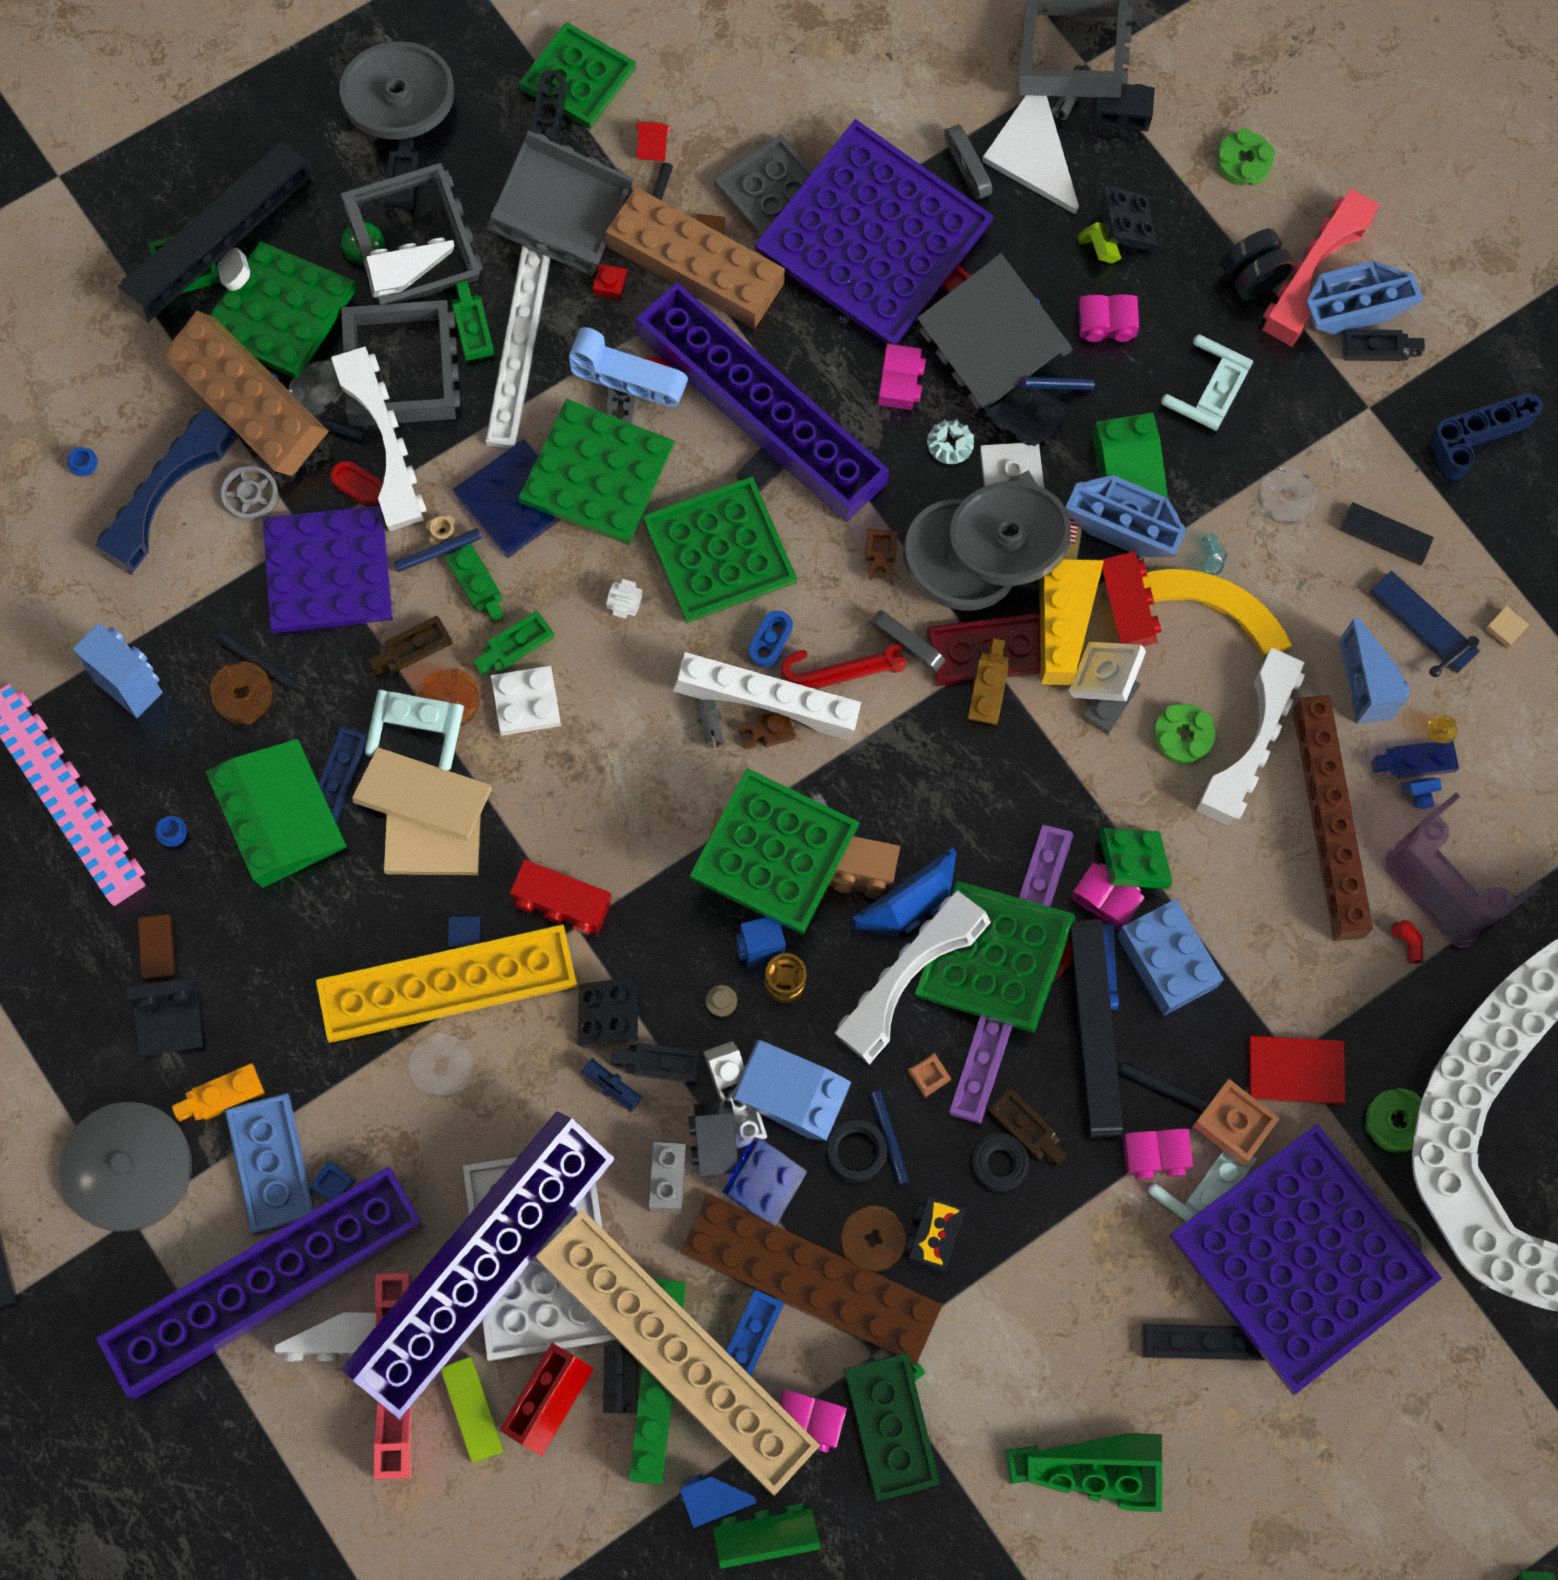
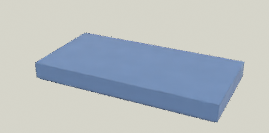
M285 1093L225 1109L251 1234L256 1235L286 1227L315 1210L290 1095Z

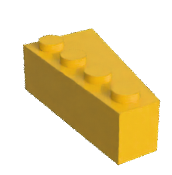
M1063 559L1054 570L1039 579L1040 672L1042 685H1071L1075 677L1104 560Z

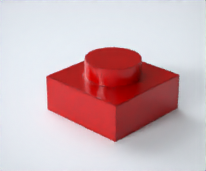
M599 264L593 285V294L621 300L627 278V269Z

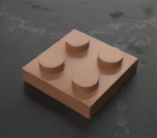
M1228 1079L1192 1127L1242 1166H1245L1280 1118Z

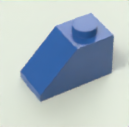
M702 1473L684 1480L686 1487L680 1488L693 1528L756 1504L754 1496L713 1477L704 1479Z

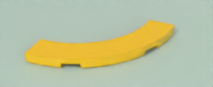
M1185 569L1147 572V577L1142 578L1144 588L1151 587L1154 603L1193 600L1201 602L1203 605L1215 609L1224 615L1228 614L1242 625L1241 628L1252 639L1262 658L1266 657L1271 647L1281 652L1292 647L1286 632L1273 614L1253 595L1230 581L1215 575Z

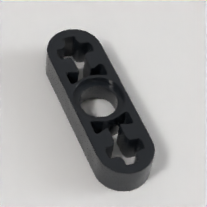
M548 70L540 78L531 132L544 135L545 129L540 126V124L547 126L546 136L550 141L558 144L568 83L559 71ZM554 78L560 83L559 86H555L553 89V96L558 101L551 99L552 90L547 85L548 82H553ZM548 105L555 106V116L550 120L543 119V108Z

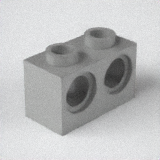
M653 1142L649 1212L682 1214L686 1144Z

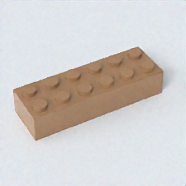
M635 187L606 230L607 248L672 284L678 282L690 294L754 329L784 285L785 268Z
M196 311L161 355L274 471L293 476L329 432L215 317Z
M716 808L710 836L724 812L722 809ZM853 836L829 885L834 886L836 891L842 893H852L854 890L864 892V895L868 898L880 899L891 891L900 846Z

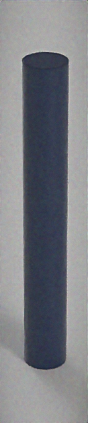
M1021 377L1019 386L1022 389L1092 390L1095 382L1092 378Z
M475 528L396 560L394 563L398 572H401L478 541L482 537L478 528Z
M872 1092L869 1094L880 1131L885 1137L887 1154L897 1186L909 1183L910 1181L882 1092Z

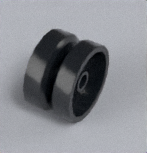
M1263 229L1247 236L1231 248L1222 258L1220 266L1229 280H1235L1234 287L1242 300H1252L1268 293L1286 280L1294 271L1296 263L1288 250L1281 249L1282 242L1274 229Z

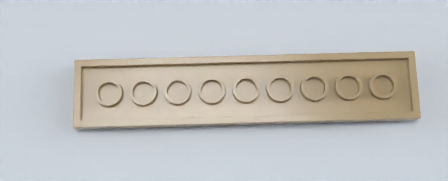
M583 1209L535 1257L772 1496L776 1495L820 1446Z

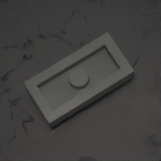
M1134 681L1127 701L1094 699L1082 719L1108 735L1141 684Z

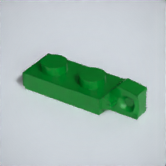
M468 281L456 283L459 299L453 300L452 306L465 360L469 361L493 356V345L481 298L478 295L471 296Z
M472 543L446 556L447 564L474 610L477 609L478 612L485 610L493 624L503 619V612L498 605V602L503 600L500 590Z
M535 611L487 641V645L482 648L484 654L473 660L474 668L480 676L494 668L497 672L503 668L506 669L555 638V634L540 613Z

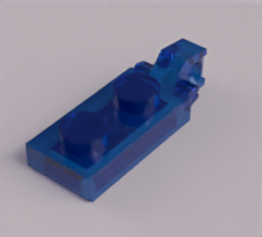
M1453 740L1395 746L1394 748L1387 749V754L1375 756L1374 760L1371 761L1373 773L1390 771L1391 776H1397V779L1452 773L1459 769Z

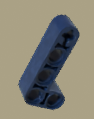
M1531 393L1522 394L1442 420L1429 441L1442 473L1452 480L1461 479L1475 461V453L1472 446L1531 427L1543 409L1540 398ZM1495 417L1500 418L1504 423L1497 421ZM1468 425L1475 427L1477 431L1470 429ZM1442 434L1448 435L1451 439H1446ZM1453 459L1461 461L1463 465L1457 464Z

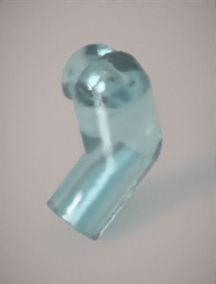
M1210 533L1202 539V542L1209 551L1207 560L1204 563V569L1208 574L1217 575L1223 571L1228 554L1215 533Z

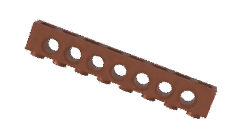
M1330 695L1300 697L1292 711L1334 941L1365 938L1373 930L1331 697Z

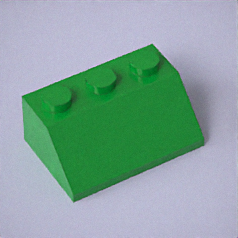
M801 1503L784 1507L785 1514L772 1516L770 1509L751 1513L752 1520L739 1522L738 1516L718 1519L719 1526L713 1527L719 1569L821 1549L812 1508L804 1510V1505Z

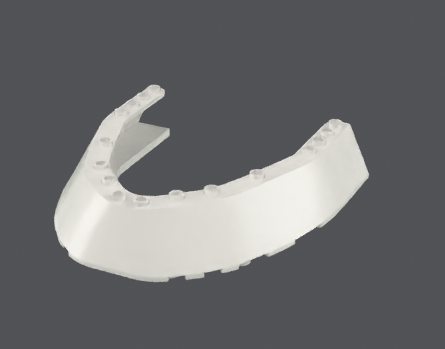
M1557 939L1518 967L1485 999L1443 1054L1432 1072L1419 1108L1413 1142L1412 1166L1414 1181L1420 1197L1463 1267L1474 1278L1495 1291L1521 1302L1558 1312V1244L1528 1235L1513 1226L1478 1167L1477 1154L1485 1118L1492 1102L1520 1063L1558 1020Z

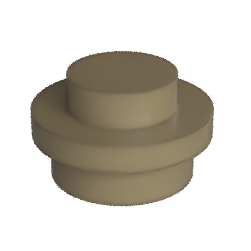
M725 985L713 987L706 996L708 1010L718 1017L730 1015L737 1006L736 993Z

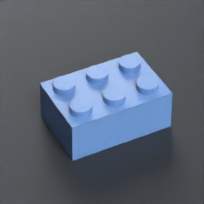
M98 623L72 650L92 680L133 716L138 718L163 693L157 684L160 679L152 672L154 669L146 661L147 657L138 648L133 646L130 649L123 642L125 639L113 627L107 630Z
M1177 899L1124 925L1117 934L1119 941L1163 1016L1216 989L1224 980Z

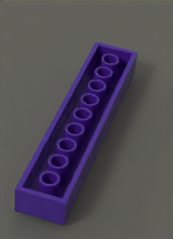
M678 282L672 285L636 318V335L662 359L666 360L674 369L683 372L688 377V382L846 523L887 485L889 469Z
M556 1111L340 1370L400 1419L615 1158L572 1118Z
M388 1166L96 1339L126 1396L137 1399L423 1229L425 1226L393 1170Z

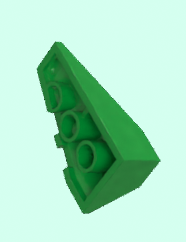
M1126 1433L1029 1452V1483L1064 1493L1071 1492L1072 1490L1088 1495V1500L1099 1502L1100 1499H1105L1118 1503V1508L1127 1511L1162 1512V1434Z

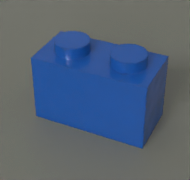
M766 917L741 924L740 934L736 935L737 942L735 944L739 960H745L747 968L767 964L773 957L785 953L786 944L780 923Z

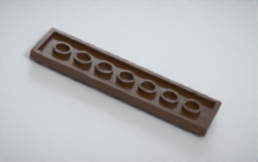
M710 1194L707 1195L680 1251L681 1255L777 1299L893 1356L906 1352L909 1355L910 1363L914 1365L917 1364L942 1307V1304Z

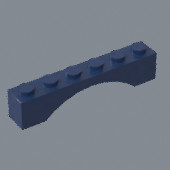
M205 408L198 415L196 414L190 419L186 431L181 437H177L172 442L168 454L163 460H159L154 465L152 474L146 482L138 485L134 492V497L128 505L120 508L113 524L99 535L96 547L103 558L132 575L149 553L151 522L165 494L176 482L190 472L206 464L220 461L238 437L235 430L225 420Z

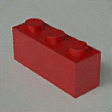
M1136 551L1102 559L1104 560L1102 569L1120 643L1138 644L1143 647L1158 643L1156 634L1162 631L1158 615L1151 616L1149 606L1155 603L1151 587L1144 588L1142 578L1148 576L1144 559L1138 560Z
M525 859L510 892L511 899L515 902L514 905L517 908L526 912H532L533 909L544 913V918L555 923H561V921L573 924L572 928L587 935L590 932L599 933L612 902L611 892Z
M551 1343L499 1431L542 1456L594 1368L554 1343Z

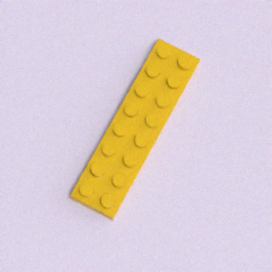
M564 925L316 980L329 1043L577 987Z

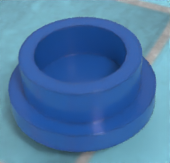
M78 447L69 454L67 465L74 475L84 477L96 470L98 458L91 449Z
M167 816L157 823L155 835L162 845L174 847L185 840L187 827L179 817Z

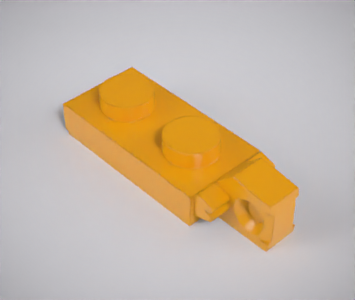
M251 1063L193 1088V1091L186 1093L187 1099L173 1105L172 1109L176 1119L179 1121L193 1115L196 1121L203 1118L207 1120L224 1113L225 1109L239 1106L261 1097L265 1092L256 1069Z

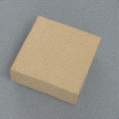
M1506 606L1485 630L1505 647L1509 648L1527 629L1529 624Z

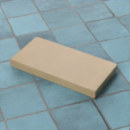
M377 747L352 799L353 803L468 841L492 789L489 784L450 771H444L438 767Z

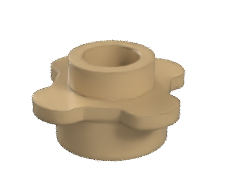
M438 516L426 523V528L431 533L430 543L432 546L459 535L454 529L455 519L452 516ZM445 529V532L440 533V530Z

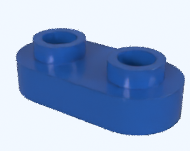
M772 611L763 619L749 645V659L755 666L767 668L777 661L792 634L793 622L787 613ZM778 625L783 630L781 632H774L772 627ZM761 650H765L769 653V655L767 657H761L759 656L758 652Z

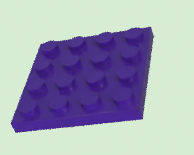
M381 506L262 518L272 633L393 620L385 523Z

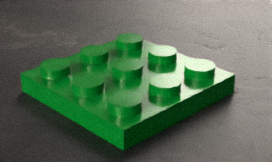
M565 22L521 79L519 88L537 99L542 74L548 70L559 71L568 83L563 114L584 127L591 129L635 71L636 61L570 23ZM554 78L553 82H548L547 85L552 90L551 99L558 101L553 96V89L555 86H559L560 83ZM548 105V106H550V107H552L553 109L556 110L555 106H553V105Z

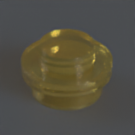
M1438 715L1428 723L1427 734L1438 743H1450L1456 739L1458 728L1453 718L1447 715Z

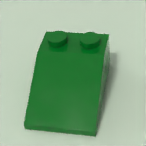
M1154 413L1096 422L1091 439L1101 478L1114 475L1168 498L1161 442Z

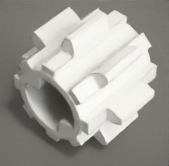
M622 579L621 583L614 582L608 594L607 608L612 609L613 615L626 619L628 614L635 616L640 606L642 589H638L636 583Z

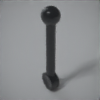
M1470 636L1463 647L1440 665L1431 667L1429 674L1435 678L1439 677L1444 668L1468 649H1475L1479 644V639L1476 636Z

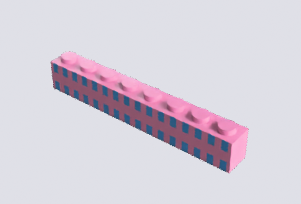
M9 683L0 689V738L106 898L115 906L146 886L141 879L145 872L135 858L129 861L124 853L129 848L119 834L114 837L108 830V827L112 825L111 821L102 809L96 812L91 804L96 799L86 785L80 788L75 780L80 775L70 761L64 764L59 756L64 751L54 737L48 740L43 732L48 727L38 713L32 716L28 710L32 703L21 689L16 692Z

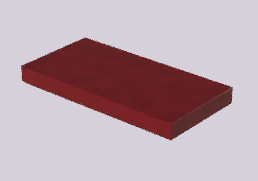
M1040 613L927 627L926 632L929 645L936 649L946 660L937 672L934 673L936 686L974 682L977 661L980 659L981 653L988 654L990 641L993 638L1005 641L1002 657L1009 658L1007 677L1041 673Z

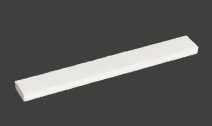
M523 245L486 436V446L516 449L551 259Z

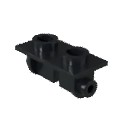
M621 1344L604 1346L603 1413H636L637 1360Z

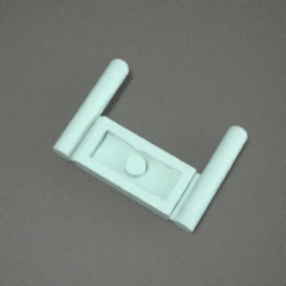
M1198 334L1194 337L1193 344L1222 358L1196 408L1168 394L1161 398V404L1217 431L1253 360Z
M378 690L365 754L373 757L379 746L383 722L445 734L439 768L448 771L451 769L464 706Z
M1222 1151L1185 1204L1156 1183L1149 1186L1148 1193L1187 1222L1243 1180L1257 1158L1253 1155L1249 1162L1242 1166L1230 1155Z

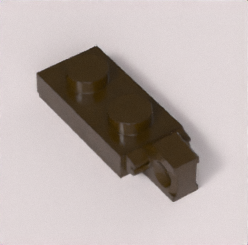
M434 616L385 641L384 645L379 648L380 654L368 659V664L375 676L387 670H390L391 673L397 670L400 671L452 645V639L439 616Z
M1009 1087L988 1108L987 1112L1013 1137L1018 1139L1025 1149L1038 1160L1044 1156L1057 1167L1067 1156L1056 1145L1060 1140L1055 1135L1056 1131L1012 1088Z

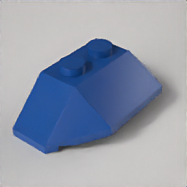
M954 848L948 850L883 897L853 916L852 927L855 930L898 937L904 932L909 935L916 931L923 924L921 920L929 914L935 917L939 912L941 903L950 896L956 859Z

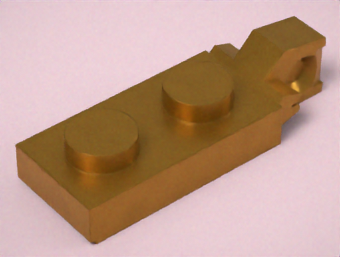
M993 638L990 641L988 654L981 653V657L977 661L967 720L992 725L998 724L1009 667V658L1002 657L1005 645L1004 640Z

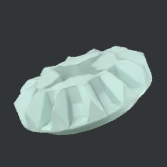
M944 419L941 423L934 424L928 434V449L938 461L946 464H957L966 460L972 453L974 434H971L968 425L964 426L957 419L954 421H946ZM947 433H949V435H951L953 439L958 438V440H956L954 450L953 446H951L949 442L944 443V441H946Z

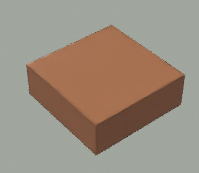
M935 1053L908 1069L909 1075L924 1098L952 1081Z

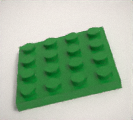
M260 241L247 260L250 269L249 279L238 290L230 291L227 289L210 316L215 317L261 364L298 379L342 313L341 307H346L358 286L352 279Z
M566 398L519 495V503L629 545L674 449L675 440Z
M753 476L642 516L645 528L686 624L797 583V576Z
M746 768L693 868L690 880L798 933L804 934L860 822Z
M957 881L951 897L958 890L983 909L991 923L971 946L950 951L925 965L915 995L920 999L1034 1033L1071 931V924L1075 920L1074 914Z

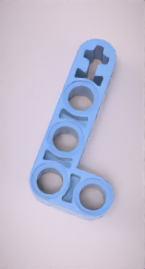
M580 328L569 354L571 371L579 378L668 407L678 406L688 381V377L677 369L606 347L603 335L592 328Z

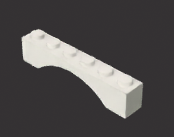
M362 347L331 357L343 392L356 399L370 413L382 433L386 450V472L378 500L389 531L424 521L422 512L427 511L421 494L415 495L412 484L417 483V479L412 466L406 467L403 456L408 455L403 438H396L393 428L399 427L394 411H387L384 400L389 399V395L384 381L380 383L377 381L375 372L380 371L375 354L369 355L366 347Z
M1271 647L1254 681L1258 696L1259 720L1253 744L1238 762L1211 778L1195 810L1196 812L1227 826L1232 823L1234 818L1240 820L1247 806V803L1243 802L1246 792L1250 794L1253 792L1259 777L1254 775L1257 767L1263 768L1271 751L1267 750L1266 747L1270 740L1275 742L1282 728V725L1278 724L1281 714L1287 716L1294 700L1289 698L1293 689L1298 691L1305 677V674L1301 673L1305 662Z
M687 652L684 653L673 689L674 692L702 700L729 701L763 708L797 720L819 733L847 741L855 731L861 706L859 701Z
M958 890L952 897L948 896L945 898L936 916L932 920H927L922 925L918 937L912 944L908 943L902 948L899 953V959L894 965L887 967L881 973L876 986L871 991L865 992L859 999L858 1007L852 1014L846 1015L840 1021L835 1034L841 1042L870 1065L890 1041V1027L894 1009L901 993L910 980L925 965L937 957L955 949L971 946L991 923L987 913Z

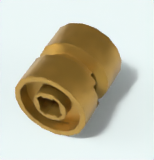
M779 954L768 962L765 971V989L771 998L781 1003L797 999L802 994L805 986L806 967L803 961L793 954Z

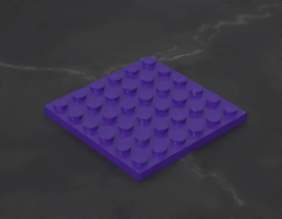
M855 119L757 241L754 250L768 260L785 268L787 274L884 343L897 345L988 228L994 216Z
M1318 1124L1314 1125L1169 1235L1170 1239L1293 1396L1443 1279Z

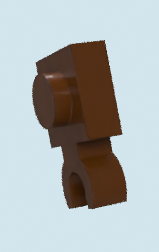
M867 530L865 561H874L869 566V580L873 581L874 572L881 570L885 574V582L889 581L891 567L887 562L895 563L897 531Z
M776 712L757 716L758 725L756 726L745 723L738 728L739 734L748 732L753 736L750 740L743 741L744 749L755 747L758 741L764 740L767 748L795 739L790 718Z

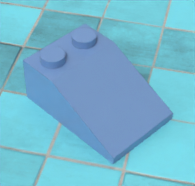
M1354 618L1340 637L1339 643L1356 723L1391 720L1409 698L1408 683L1403 681L1401 670L1361 619Z
M757 1040L732 1099L807 1139L827 1141L851 1082L820 1065Z

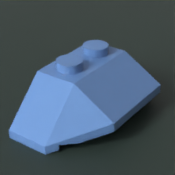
M1370 261L1320 274L1306 301V306L1316 329L1336 335L1343 333L1346 329H1359L1387 322L1422 302L1423 296L1413 273L1402 272L1394 267Z
M1114 475L1097 478L1085 483H1076L1065 507L1068 515L1087 534L1126 551H1136V555L1140 557H1175L1186 532L1184 525L1181 524L1168 498Z

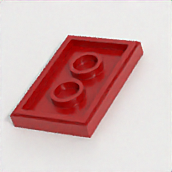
M1250 1036L1248 1038L1249 1095L1254 1099L1260 1101L1337 1105L1345 1103L1344 1041Z

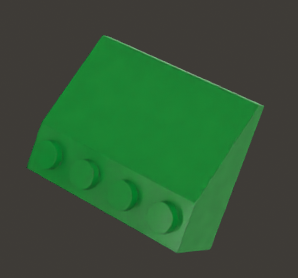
M298 739L232 758L205 771L252 879L262 888L347 847Z

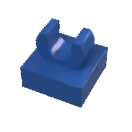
M1428 777L1401 783L1402 795L1413 796L1415 808L1426 809L1434 807L1431 793L1442 791L1440 778Z

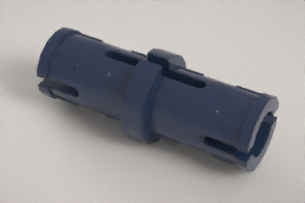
M594 1058L588 1061L580 1073L602 1090L601 1094L605 1097H612L628 1109L630 1113L643 1098V1096L622 1082V1077L619 1074L613 1075L597 1063ZM601 1076H602L604 1079H606L609 1083H611L613 1086H615L617 1089H619V1090L622 1092V1094L619 1093V1092H618L615 1088H613L611 1085H609L608 1083H606L603 1079H601Z

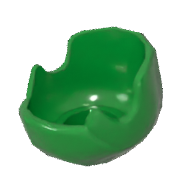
M363 221L373 250L383 249L384 238L381 231L374 224ZM348 225L343 230L340 248L347 260L363 265L351 228Z

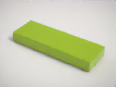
M472 1356L443 1367L441 1372L472 1464L503 1453L504 1449Z

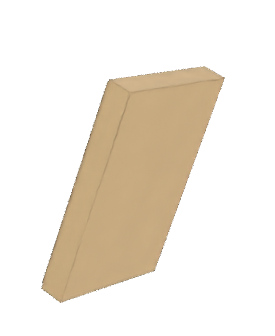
M387 814L384 873L407 875H478L481 815L469 840L465 841Z

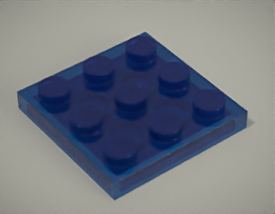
M525 439L453 489L455 496L507 558L562 520L519 503V495L538 458V455Z

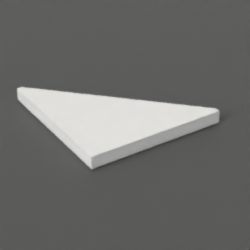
M1026 95L983 156L982 162L1076 214L1079 205L1047 96Z

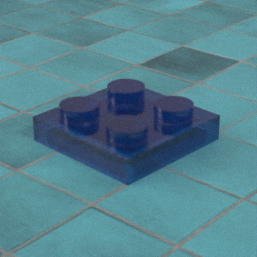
M754 1137L722 1193L757 1217L772 1225H777L807 1171L761 1138Z

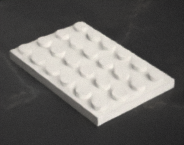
M517 1157L463 1165L469 1215ZM596 1182L482 1319L488 1361L544 1353L548 1350L551 1343L562 1349L617 1341L535 1259L582 1209L602 1228Z

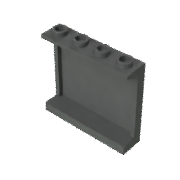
M527 131L523 145L496 207H494L486 229L593 277L607 244L606 230L621 210L634 179L622 170L609 168L595 158L585 157L575 152L569 146L552 142L543 134Z
M1002 253L917 318L923 325L919 331L927 342L930 343L934 340L939 347L935 351L944 365L949 362L955 369L951 373L961 388L967 385L972 392L968 395V398L977 410L983 407L986 412H988L989 406L1016 387L1021 377H1029L1059 353L1064 357L1073 350Z

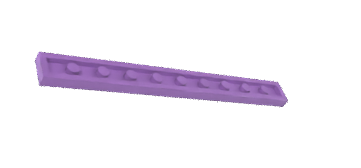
M1042 825L1019 896L1020 899L1051 907L1073 838L1072 832ZM980 1017L949 1111L950 1115L981 1124L1012 1026Z

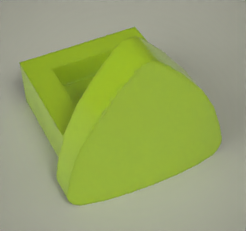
M1094 223L1081 231L1077 236L1080 245L1093 242L1099 260L1112 264L1121 259L1117 244L1107 241L1104 223Z

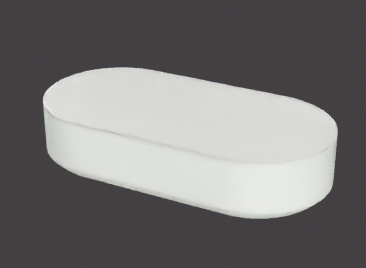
M238 248L230 249L218 261L217 269L221 283L228 290L235 291L240 289L249 279L250 269L246 256Z

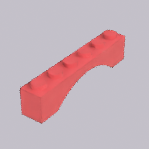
M1353 189L1349 190L1345 198L1339 196L1331 210L1335 214L1331 219L1326 217L1318 230L1321 234L1319 239L1312 238L1304 252L1308 256L1304 261L1299 259L1296 263L1294 271L1291 273L1294 278L1290 283L1285 281L1277 294L1280 297L1278 303L1274 304L1271 302L1263 316V318L1267 319L1263 331L1293 347L1310 318L1306 301L1310 295L1313 271L1333 251L1346 244L1361 240L1373 221L1380 204Z
M409 1273L376 1274V1325L413 1283V1277ZM377 1401L374 1439V1479L376 1480L412 1479V1405L398 1419Z

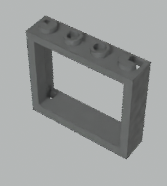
M1027 0L1019 71V95L1121 98L1122 84L1128 83V68H1123V65L1129 64L1130 47H1125V43H1131L1132 26H1127V22H1132L1133 5H1128V0ZM1038 15L1118 17L1114 71L1033 69Z
M441 163L341 193V203L366 271V256H370V252L374 250L357 204L435 181L466 272L400 293L375 297L378 305L406 303L457 287L456 283L468 281L469 283L479 279V270L483 269L480 263V256L478 253L473 254L470 243L473 242L470 228L468 225L463 226L460 215H463L459 198H453L450 189L454 187L452 177H450L448 170L444 171Z
M447 300L341 307L343 353L358 349L357 325L439 320L444 399L385 403L387 411H394L398 423L456 419L455 407H460L459 390H454V381H459L458 364L452 363V355H457L456 337H451L450 330L456 328L454 311H449ZM346 394V414L350 426L377 425L370 413L356 399Z

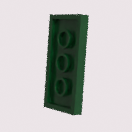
M905 1352L844 1368L843 1372L874 1501L878 1502L940 1485L908 1353Z

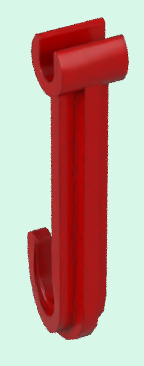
M892 644L885 652L795 674L790 670L792 664L807 658V651L800 650L788 655L784 659L781 666V678L785 681L819 689L887 670L899 673L906 668V657H902V645Z

